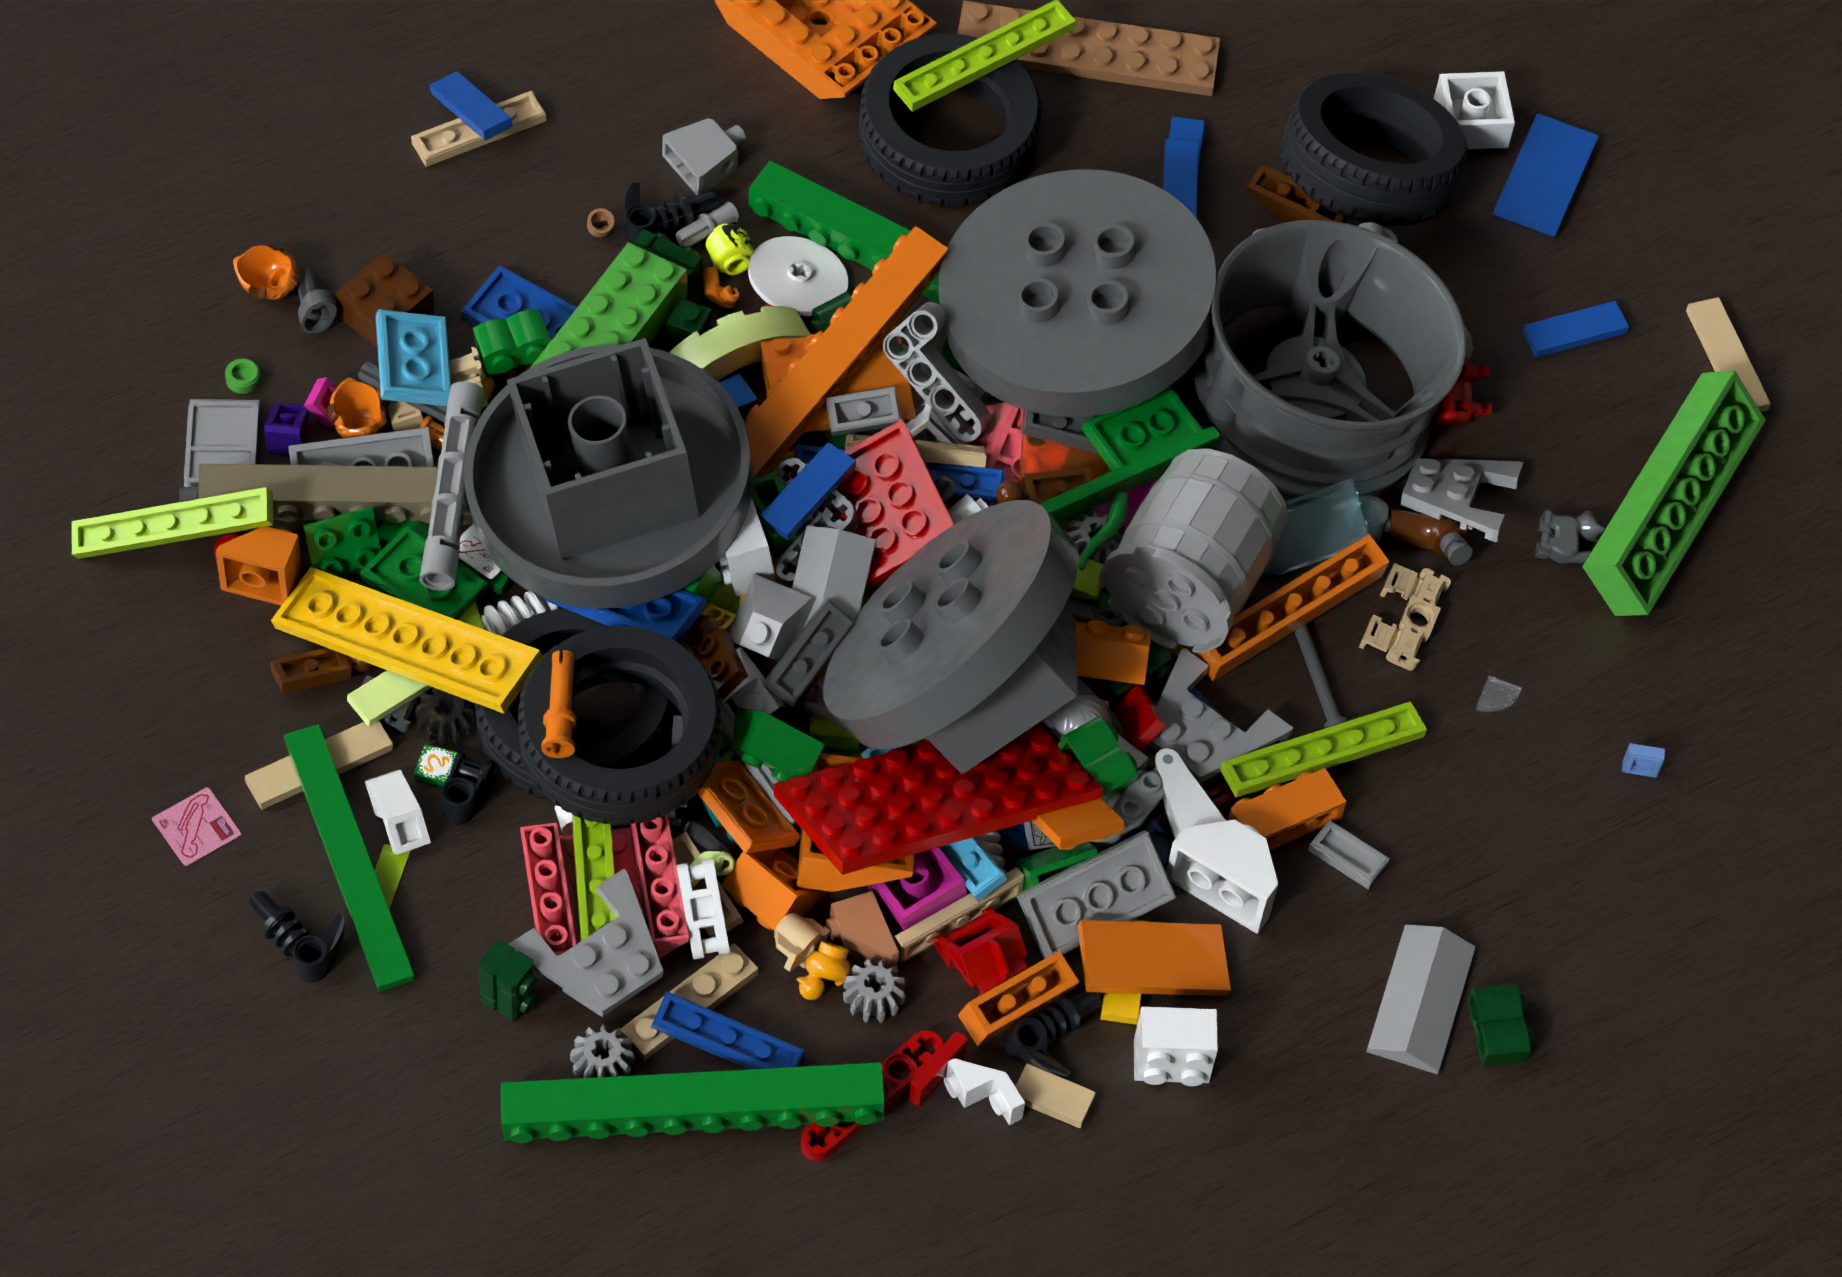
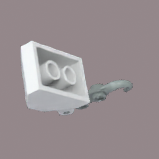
M1169 748L1160 750L1156 754L1153 770L1140 773L1135 782L1127 788L1115 805L1114 811L1124 820V832L1108 836L1107 839L1102 841L1094 840L1088 843L1099 847L1113 845L1122 835L1140 827L1160 800L1163 799L1174 836L1166 870L1169 881L1258 934L1269 919L1278 887L1266 838L1261 836L1258 830L1250 825H1243L1236 820L1226 821L1188 770L1179 754Z

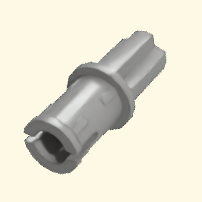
M726 202L725 205L707 215L705 213L700 214L697 221L677 231L675 234L679 246L683 248L692 247L706 239L717 226L736 223L739 221V213L731 202Z

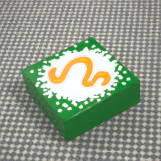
M424 744L413 774L414 781L443 788L458 752Z

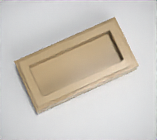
M1027 1063L1016 1085V1089L1025 1101V1106L1080 1129L1096 1094L1095 1091Z

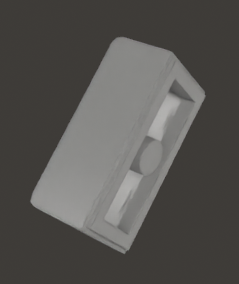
M895 387L826 398L831 436L886 428L901 420Z

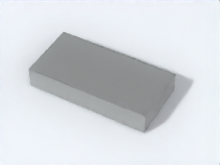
M1331 820L1325 824L1310 843L1308 849L1309 852L1368 890L1387 867L1390 858Z

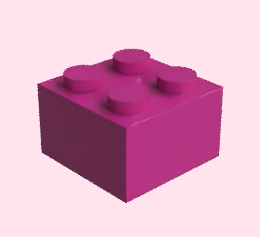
M939 847L914 854L912 877L867 885L868 890L873 891L877 902L900 932L905 931L967 895L965 880Z

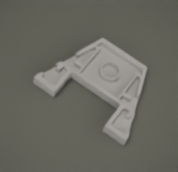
M1419 458L1415 460L1402 492L1401 505L1438 520L1444 515L1461 522L1460 529L1466 531L1467 529L1472 530L1476 528L1485 532V539L1497 542L1503 527L1505 514L1471 508L1480 483L1517 489L1524 462Z
M1183 648L1156 706L1166 726L1148 745L1149 748L1156 753L1165 748L1175 750L1200 784L1222 773L1220 770L1222 761L1262 749L1278 740L1282 742L1292 735L1293 727L1269 709L1246 732H1243L1189 691L1208 673L1209 665L1186 648Z
M625 869L599 884L596 893L617 918L563 954L555 955L535 928H532L508 944L515 949V953L520 951L533 959V969H535L537 975L547 977L562 987L563 992L601 1017L650 986L663 975L660 960L629 875Z

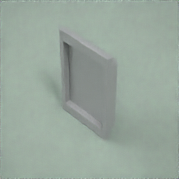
M190 399L187 420L184 486H199V464H257L260 400Z

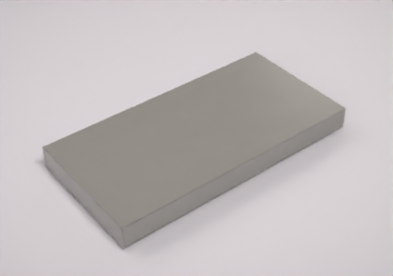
M1145 830L1016 894L1044 959L1058 951L1064 955L1080 947L1077 926L1081 920L1129 922L1177 898L1150 834Z

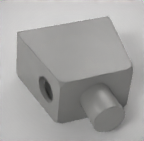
M707 118L664 134L662 156L692 191L699 195L708 192L735 171L738 165L737 147L746 143V136L738 125L723 131L713 119Z

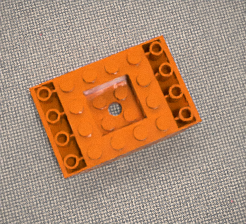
M714 0L729 26L819 99L845 98L867 80L871 69L885 54L903 43L927 35L937 27V22L909 0ZM816 19H823L827 22V24L815 25L812 23V21Z

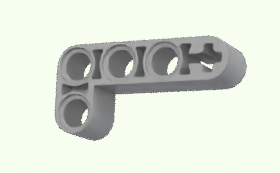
M927 302L886 336L883 349L890 361L951 432L962 441H973L990 425V412L930 342L945 327L947 313L940 304ZM922 315H927L932 319L933 328L924 325ZM897 336L904 337L907 340L909 349L902 348L899 345ZM920 363L927 364L931 369L932 375L929 376L923 373ZM943 389L952 392L955 399L954 402L948 401L944 397ZM962 405L964 408L958 413L956 409ZM971 418L975 422L972 426L967 422Z

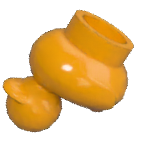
M821 941L818 950L813 951L807 956L805 967L809 974L796 979L799 982V991L803 998L816 1000L822 996L825 988L822 978L834 981L836 986L844 984L846 976L851 974L850 963L846 960L849 952L847 948Z

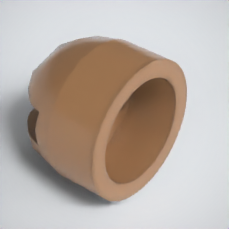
M603 208L591 211L587 219L588 231L597 238L608 236L614 227V216L610 211ZM605 223H608V226H605V227L596 229V227H599V226L604 225Z

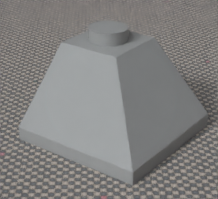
M754 574L729 632L730 638L733 643L779 662L802 631L815 598Z

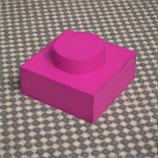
M327 377L317 379L304 407L324 427H331L335 425L329 421L327 408L330 405L331 396L337 387Z

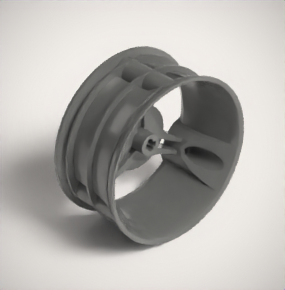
M1298 220L1281 223L1263 229L1242 241L1223 262L1216 277L1214 297L1212 295L1211 314L1214 328L1203 352L1183 375V387L1188 409L1202 429L1215 427L1220 434L1214 450L1234 455L1256 467L1280 492L1316 500L1354 499L1362 495L1379 492L1393 485L1412 469L1415 460L1421 458L1430 438L1433 416L1439 403L1446 398L1454 387L1464 364L1466 353L1464 323L1459 308L1443 281L1425 262L1397 242L1363 227L1336 221ZM1281 305L1290 315L1302 321L1301 334L1277 345L1269 355L1264 371L1252 376L1231 350L1224 329L1235 319L1249 311ZM1347 318L1356 322L1385 343L1402 363L1413 385L1414 396L1397 412L1388 408L1366 389L1365 374L1361 365L1350 352L1338 343L1337 324L1342 323ZM1314 324L1322 325L1321 337L1314 336Z

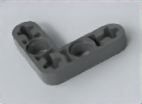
M798 458L786 459L777 468L776 475L782 481L784 488L793 480L788 476L789 473L793 471L799 474L806 466ZM835 489L813 513L816 518L808 526L841 529L852 533L859 523V513L850 501ZM833 505L841 513L847 515L845 521L837 519L830 511ZM805 530L776 562L775 569L777 575L790 587L793 586L795 574L787 568L791 564L794 566L798 564Z

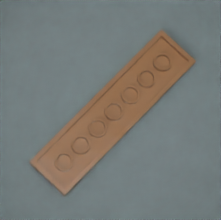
M963 1L958 34L981 38L1032 12V10ZM1073 17L1076 20L1075 30L1017 58L1024 68L1028 70L1212 96L1220 38Z

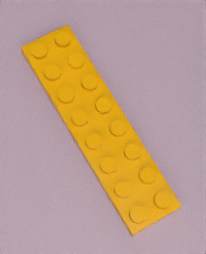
M313 567L309 568L271 619L275 629L505 714L522 690L533 667L543 657L539 649Z

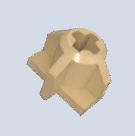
M789 913L784 916L774 930L776 948L788 957L784 968L789 972L797 966L806 969L805 960L807 956L813 951L818 950L821 941H827L830 930L826 927L823 928L814 919L801 917L797 913Z

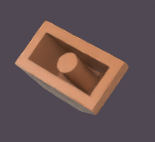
M873 891L831 904L830 918L826 919V927L830 930L829 936L832 941L837 940L840 946L849 950L848 955L866 961L868 958L874 966H878L882 959L886 962L885 969L898 965L899 951Z

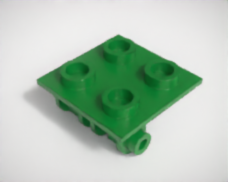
M372 506L303 526L309 555H306L309 567L340 578L360 573L381 551Z

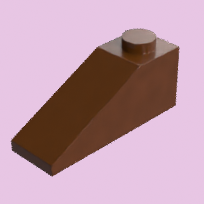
M1264 164L1260 165L1247 185L1246 191L1283 223L1298 220H1329L1347 223L1348 217L1333 212L1311 199L1294 183L1290 176Z

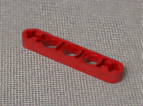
M928 1030L920 1031L882 1062L884 1110L910 1088L912 1079L943 1046V1040L938 1034ZM920 1044L924 1047H928L931 1044L933 1046L932 1055L927 1051L918 1057L916 1065L913 1059L919 1054ZM895 1065H903L910 1071V1075L904 1080H896L891 1077L889 1070ZM811 1122L802 1131L801 1151L810 1160H825L866 1125L854 1122V1124L846 1127L839 1124L829 1127L831 1132L825 1137L824 1147L822 1148L818 1144L812 1147L811 1137L813 1136L817 1140L827 1133V1127Z

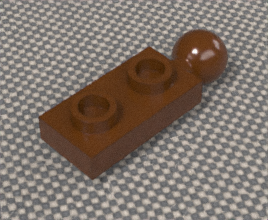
M1090 467L1024 474L1021 479L1022 486L1015 481H1005L1000 484L996 491V498L999 504L1014 500H1029L1041 504L1093 480Z
M701 615L691 626L693 638L700 642L693 650L697 659L709 671L711 679L716 685L719 698L723 700L748 677V674L729 633L720 627L717 620L712 616Z
M329 648L271 660V672L282 694L351 679L352 668L358 672H367L375 666Z

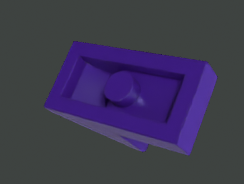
M273 404L264 425L269 453L289 455L288 446L304 444V428L309 419V411L304 405Z

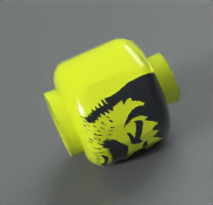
M721 224L713 230L706 241L709 256L714 267L719 272L737 275L748 269L754 249L743 227L734 224Z

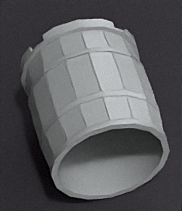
M1189 449L1174 457L1168 469L1152 486L1130 525L1127 527L1119 548L1111 552L1103 564L1098 577L1100 587L1104 588L1106 586L1107 591L1111 595L1107 603L1110 608L1117 610L1124 616L1125 624L1137 625L1144 630L1152 631L1151 641L1157 645L1173 650L1177 644L1194 646L1192 649L1193 653H1206L1221 646L1234 623L1233 618L1241 611L1255 588L1289 521L1286 502L1276 486L1256 467L1234 455L1213 449Z

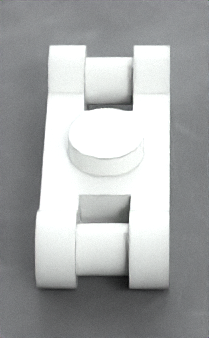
M713 858L702 860V864L688 866L687 863L676 865L693 960L704 958V954L719 952V955L730 953ZM705 879L706 889L692 891L691 881ZM714 926L716 937L701 939L699 929Z

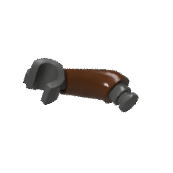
M1370 495L1356 497L1345 515L1344 521L1348 522L1349 529L1362 531L1361 538L1370 534L1376 543L1382 539L1384 533L1386 539L1429 550L1440 556H1447L1453 565L1464 564L1471 558L1473 553L1471 546L1467 543V531L1460 529V523L1448 517L1442 516L1438 520L1423 513L1395 509L1388 510V504L1380 498Z

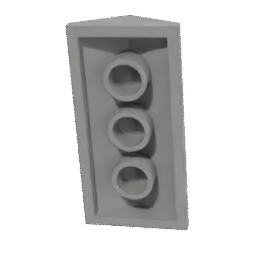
M428 427L288 446L291 465L434 467Z
M806 525L792 586L793 590L815 598L805 625L822 602L827 599L854 620L862 608L876 539L841 529ZM833 653L817 674L826 675Z
M1405 925L1366 1052L1438 1075L1475 946L1444 927Z

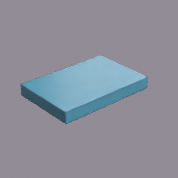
M378 309L376 314L381 399L447 406L451 376L446 317Z

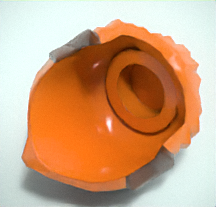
M258 245L250 248L233 260L234 269L242 288L255 299H281L292 292L299 282V270L295 265L294 257L292 254L284 251V248L278 249L271 245Z
M349 377L341 382L331 396L330 405L327 408L329 421L335 425L338 434L344 438L378 434L379 430L387 422V410L384 400L381 399L378 391L369 384L358 382Z

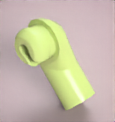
M705 851L690 865L702 864V860L713 858L716 876H723L729 874L734 869L735 860L727 852ZM701 879L691 881V887L693 888Z

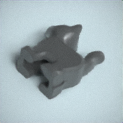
M1545 510L1539 522L1538 531L1542 532L1540 542L1536 544L1535 557L1540 559L1549 558L1561 564H1584L1592 551L1579 550V537L1587 541L1598 542L1599 534L1603 533L1605 528L1601 526V522L1591 511H1584L1580 516L1574 518L1569 515H1554L1552 511Z

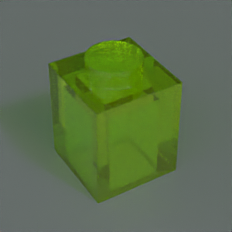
M819 703L818 717H810L809 736L825 744L821 753L858 756L859 741L842 726L825 704Z

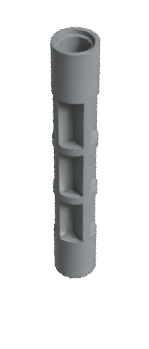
M467 381L456 382L450 386L442 450L438 460L435 494L431 504V519L428 537L425 541L419 579L425 587L438 591L451 589L455 585L460 553L459 543L463 518L467 508L464 483L465 456L473 430L481 417L484 398L483 388Z

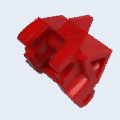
M1465 357L1461 373L1454 387L1446 398L1439 403L1433 416V425L1471 423L1470 417L1493 414L1492 404L1472 402L1471 382L1490 377L1489 366L1479 367V365H1471Z
M990 906L982 910V915L945 936L939 934L933 938V944L946 966L960 971L964 980L971 988L977 986L980 993L978 997L1007 979L1028 969L1023 961L1028 956L1018 925L1000 913L996 914ZM985 929H990V931L961 947L957 946Z

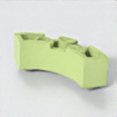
M761 307V312L744 315L742 311L722 317L716 320L718 326L700 336L697 331L692 333L669 353L690 361L718 382L737 369L762 361L761 342L772 341L778 338L806 337L811 334L795 308Z

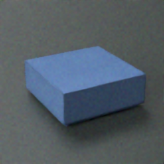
M1629 743L1622 763V772L1656 778L1664 762L1665 749Z

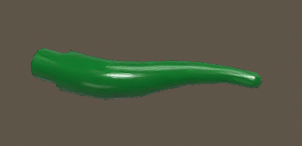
M1122 492L1115 494L1106 523L1090 540L1081 556L1079 563L1081 571L1086 568L1087 561L1092 554L1103 544L1111 540L1122 528L1128 512L1129 496Z

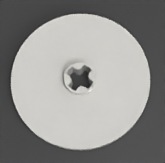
M782 236L763 242L754 250L748 265L749 280L756 293L770 305L795 308L799 316H812L813 308L846 292L848 289L847 272L839 258L826 247L801 237Z

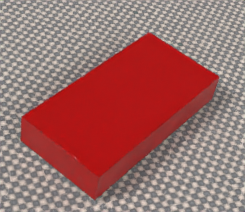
M1136 684L1114 707L1132 744L1141 751L1166 726L1147 689L1140 684Z
M958 1031L954 1033L912 1079L908 1096L912 1103L920 1107L946 1078L948 1061L954 1058L962 1060L965 1057L968 1038Z

